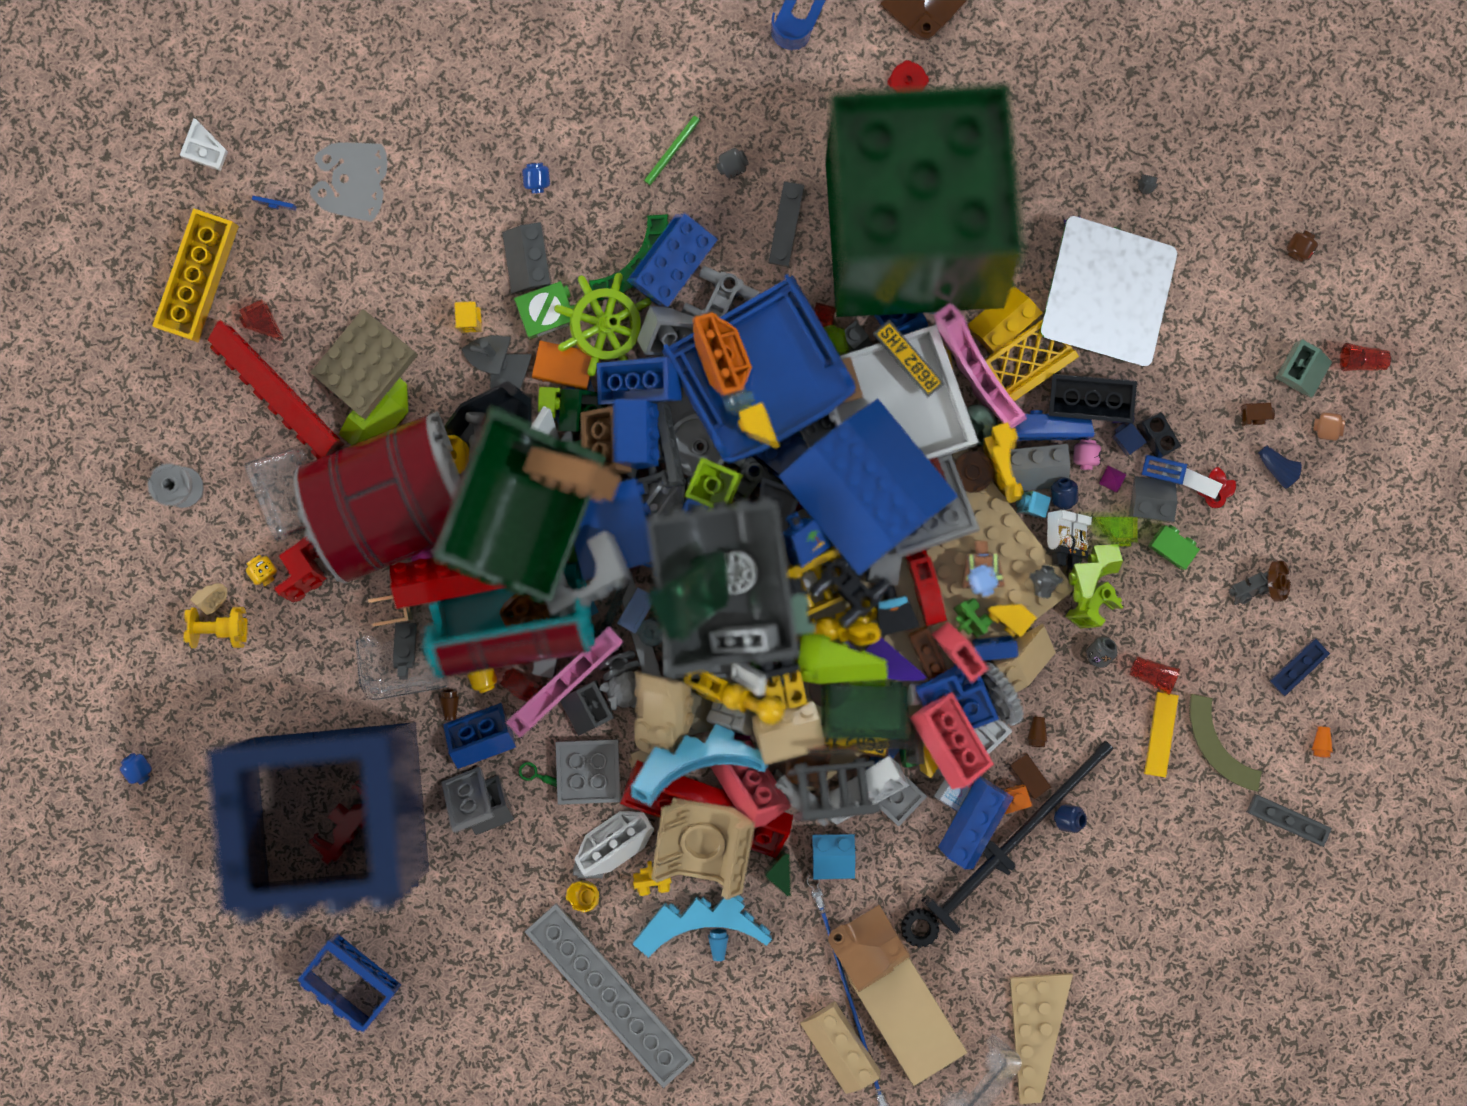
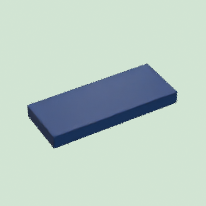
M252 196V200L255 203L269 205L268 207L278 210L279 208L296 211L297 208L292 203Z

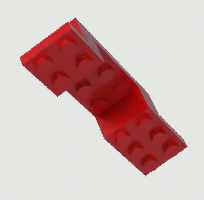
M304 537L279 555L291 576L274 589L279 596L294 603L301 601L309 591L319 588L323 581L327 579L315 561V558H320V555L313 542H309L307 537Z

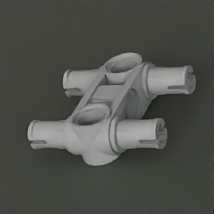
M703 266L699 277L715 284L716 287L706 309L701 310L685 303L681 312L693 317L713 312L718 315L717 317H721L728 313L735 297H738V295L751 300L759 295L760 292L744 285L743 280L737 278L734 274L719 273ZM726 280H733L735 282L734 288H725L723 284Z
M775 769L773 773L779 777L776 778L773 775L777 782L775 787L780 789L790 804L801 812L802 802L799 784L791 783L783 773ZM809 791L810 804L813 806V810H820L821 805L817 798ZM825 819L817 820L822 826L828 823Z

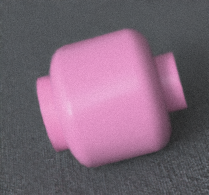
M1080 440V443L1075 444L1073 461L1076 465H1080L1081 470H1093V466L1100 464L1101 446L1096 444L1095 440Z

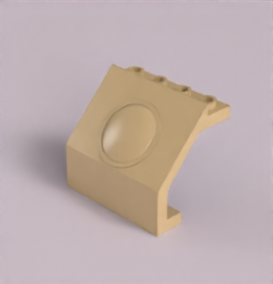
M673 798L672 805L662 808L651 879L657 883L675 875H684L720 883L723 886L721 896L726 900L742 894L755 823L732 807Z

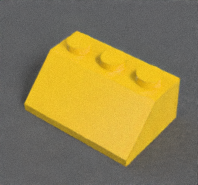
M1014 286L1009 292L1004 308L983 310L967 324V327L971 333L974 332L973 335L990 354H993L1018 336L1043 312L1027 295Z

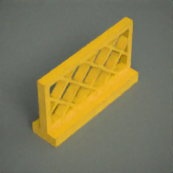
M1043 319L984 359L1013 401H1016L1079 357L1076 350L1072 349L1071 345L1064 344L1065 347L1058 352L1052 351L1054 340H1050L1048 350L1039 348ZM1031 334L1037 335L1034 347L1026 345L1027 337ZM1014 346L1020 347L1017 359L1008 357L1010 349ZM1025 348L1033 349L1031 361L1022 360ZM1038 351L1047 352L1045 361L1042 363L1035 362ZM996 358L1003 359L1001 370H996L991 365V362ZM1007 360L1017 361L1014 373L1005 371ZM1021 362L1030 364L1028 372L1024 375L1018 374ZM1004 374L1013 376L1011 384L1006 388L1002 384Z

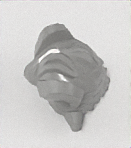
M633 671L624 672L619 676L609 679V682H605L600 686V691L607 692L610 710L616 711L617 706L620 708L636 707L637 700L634 695L636 680Z

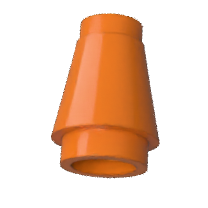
M1318 727L1312 746L1313 756L1330 758L1331 753H1333L1331 728Z

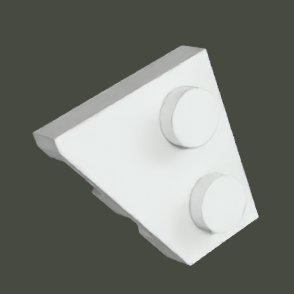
M193 118L180 156L221 171L228 151L197 119Z
M999 717V720L978 727L974 731L987 753L990 754L1012 732V729L1004 721H1001Z

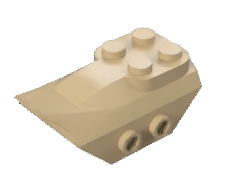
M635 671L636 687L634 695L637 700L635 707L637 719L634 722L635 744L641 751L652 753L656 746L660 749H667L672 754H675L685 735H689L690 727L694 720L691 688L680 681Z

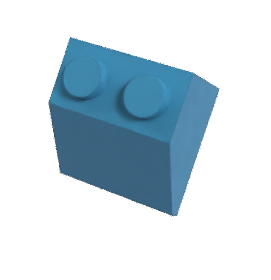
M855 834L812 836L813 880L855 879Z

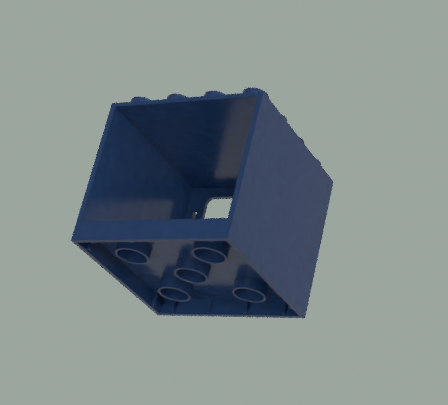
M416 722L252 737L207 751L221 913L236 912L237 922L264 919V914L274 912L275 908H281L282 918L301 917L308 915L309 910L317 908L318 904L324 903L327 914L352 911L353 905L361 904L362 900L370 899V907L373 910L393 908L398 906L397 901L405 899V894L412 893V888L418 887L419 880L429 872ZM359 758L362 761L372 872L269 882L259 767Z

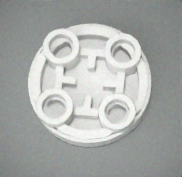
M731 551L719 559L714 568V574L719 585L730 594H740L754 586L758 578V567L755 560L746 552Z

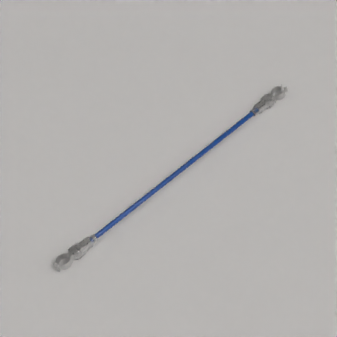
M820 887L813 888L811 895L817 909L822 914L829 937L831 929L826 917L824 894ZM834 953L860 1040L868 1051L841 962ZM878 1080L875 1081L877 1106H889L881 1087H879Z

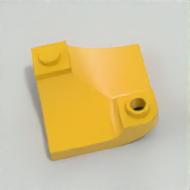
M1006 422L992 427V436L984 438L983 453L991 459L994 466L993 479L996 486L1009 503H1014L1022 500L1024 490L1021 483H1017L1015 477H1013L1010 465L1011 449L1015 448L1018 436L1015 428H1011L1009 423Z

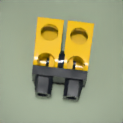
M794 658L780 659L781 663L774 664L773 661L760 663V668L757 670L766 675V688L763 699L774 697L780 700L784 710L787 709L786 706L790 709L807 704L800 667Z

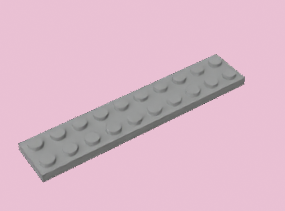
M557 903L525 930L530 939L663 1088L695 1060L690 1052Z

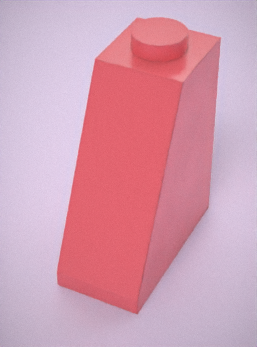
M948 621L932 633L940 648L971 682L988 670L967 638Z

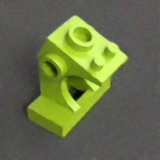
M1100 582L1096 584L1088 608L1086 610H1079L1077 605L1075 609L1069 610L1065 617L1080 629L1102 627L1106 619L1099 615L1101 604H1105L1111 610L1122 609V599L1117 597L1114 587L1109 582Z

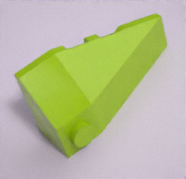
M803 633L798 664L802 681L824 684L887 679V660L865 651L857 652L849 649V645L842 643V645L830 641V637L825 635Z

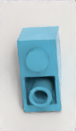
M1034 491L1024 492L1022 500L1016 501L1017 512L1038 518H1046L1051 498Z

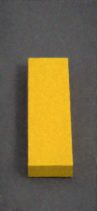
M1156 693L1144 774L1166 778L1179 695Z

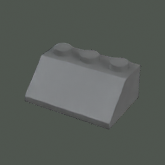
M1068 444L1011 449L1010 465L1016 482L1021 483L1024 491L1049 489L1058 479L1063 477L1069 478L1070 458Z

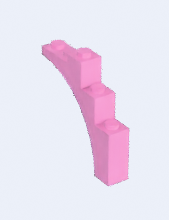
M952 303L934 314L942 342L954 355L958 369L970 381L976 398L984 406L988 407L1002 423L1008 422L1011 428H1015L1026 420L1024 412L1005 391L979 352L968 330L964 316Z
M608 627L595 639V646H592L591 652L579 654L506 722L508 726L521 738L576 685L615 651L623 641Z

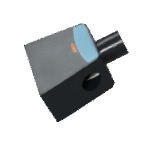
M892 585L884 593L885 600L879 601V604L876 605L880 636L920 627L907 596L897 597L895 585Z

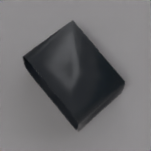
M1162 411L1152 414L1138 423V430L1146 440L1153 456L1162 458L1181 447ZM1153 418H1160L1164 425V429L1161 432L1151 430L1150 422ZM1164 436L1171 437L1175 444L1173 449L1164 450L1161 447L1160 441Z

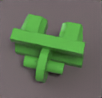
M975 598L964 601L953 609L958 614V617L955 619L960 624L956 629L959 632L964 629L967 635L972 633L978 638L989 631L987 628L992 623V620L986 614L980 617L975 614L974 611L980 607Z

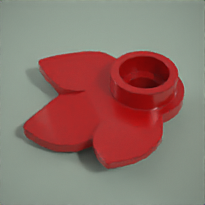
M1216 467L1211 471L1208 478L1223 484L1218 493L1219 501L1216 502L1212 497L1197 491L1200 496L1205 498L1207 505L1215 509L1222 507L1226 503V498L1231 497L1236 491V481L1226 480L1223 470Z

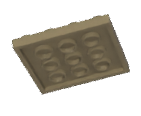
M362 309L310 373L357 414L366 419L412 364L418 354Z

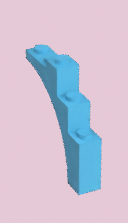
M715 724L705 743L696 737L691 738L685 735L675 754H672L667 749H660L655 746L632 785V797L651 805L659 793L671 782L686 773L703 767L739 765L765 772L768 764L764 765L759 749L749 747L742 741L734 740V731Z
M741 895L728 900L723 897L714 909L711 908L712 904L706 898L702 897L700 899L697 896L682 915L679 914L680 910L674 904L670 903L668 905L665 902L635 938L633 945L647 957H650L662 944L671 938L689 930L704 927H723L738 930L756 938L766 946L772 940V936L770 935L771 931L765 925L761 924L759 926L753 921L755 919L753 915L746 910L744 913L741 911L745 907L744 898Z

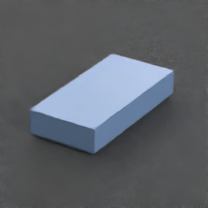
M637 587L617 624L636 634L656 597Z

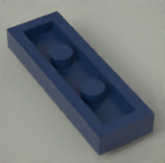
M1313 638L1269 682L1282 696H1286L1330 653L1317 639Z

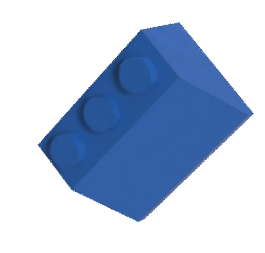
M613 400V450L615 463L634 469L658 466L660 455L658 450V404L646 400Z
M502 703L443 724L448 752L457 769L516 748L512 729L506 723L508 718Z

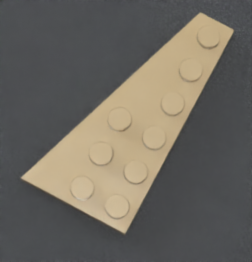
M1072 973L1010 977L1020 1104L1041 1103L1073 977Z

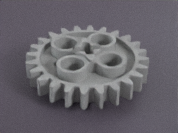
M985 662L988 670L982 674V678L996 712L1000 716L1001 721L1004 720L1006 724L1014 726L1024 719L1023 707L1019 704L1021 701L1016 697L1018 694L1015 692L1013 685L1008 681V678L1005 679L1003 672H999L997 666L994 667L993 663Z

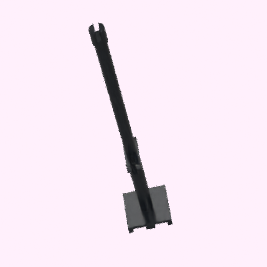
M1104 741L1087 761L1000 848L993 841L989 840L983 851L987 860L941 906L928 895L921 901L949 930L957 935L962 928L949 915L995 869L1007 875L1011 874L1010 870H1014L1016 865L1007 855L1114 748L1107 741Z

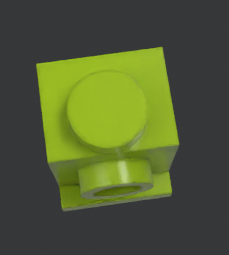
M539 387V413L544 406L551 410L552 416L555 418L557 410H560L561 397H558V395H561L560 388Z

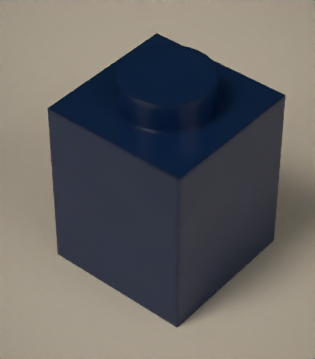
M1122 423L1114 429L1116 433L1111 436L1126 456L1131 455L1147 443L1133 423L1127 425Z

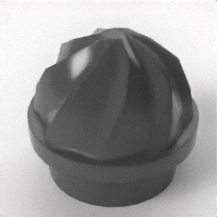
M1141 174V178L1137 181L1140 192L1145 195L1152 193L1158 187V178Z

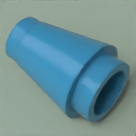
M722 928L712 929L708 935L714 961L725 960L729 935Z

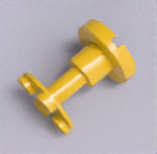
M196 607L185 610L184 618L185 622H187V630L183 634L184 642L189 643L190 647L194 649L198 646L200 634H216L217 638H230L233 648H244L245 645L242 642L247 641L248 621L247 618H243V614H246L245 608L233 607L230 617H217L216 621L200 622Z

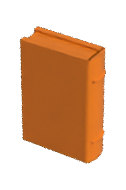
M540 340L532 379L575 389L588 390L590 376L587 371L591 357L578 348L571 347L565 351H560L558 349L559 344Z

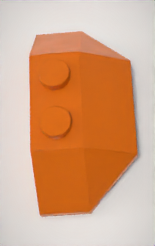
M712 312L693 318L694 342L710 385L722 396L743 390L752 366L738 330Z

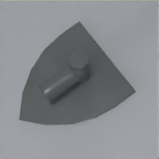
M496 335L481 337L464 346L462 351L466 359L475 368L489 374L500 375L511 337Z

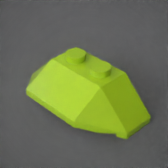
M399 378L366 419L352 410L338 435L349 444L354 445L396 428L409 413L407 383Z

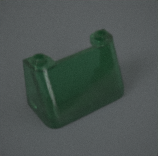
M723 550L696 556L691 560L693 567L677 580L666 583L665 589L658 591L654 589L647 594L669 641L675 639L683 641L691 636L690 633L716 611L727 607V602L729 601L727 557Z
M840 682L822 685L821 726L823 736L836 739H910L907 686H903V682H890V686L840 685Z

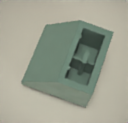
M1301 339L1294 343L1275 379L1313 398L1332 361L1321 349Z

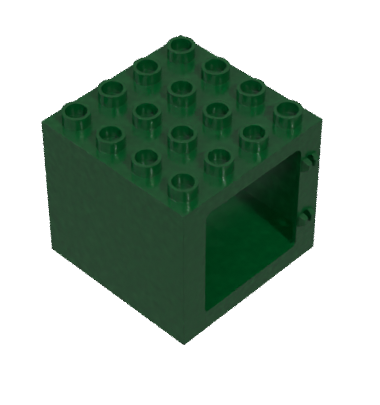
M1009 84L830 94L825 168L836 317L939 312L950 303L958 311L1004 308L1009 292L1015 286L1014 278L1018 267L1024 261Z

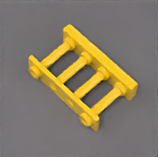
M833 545L802 568L790 564L786 566L788 579L801 578L802 588L807 589L802 578L803 572L811 570L814 572L816 579L819 580L821 578L822 564L828 561L832 563L836 558H842L841 553ZM835 568L838 576L840 577L839 569ZM830 587L823 592L825 599L813 603L809 594V596H806L809 601L807 615L809 616L844 599L838 593L833 595Z

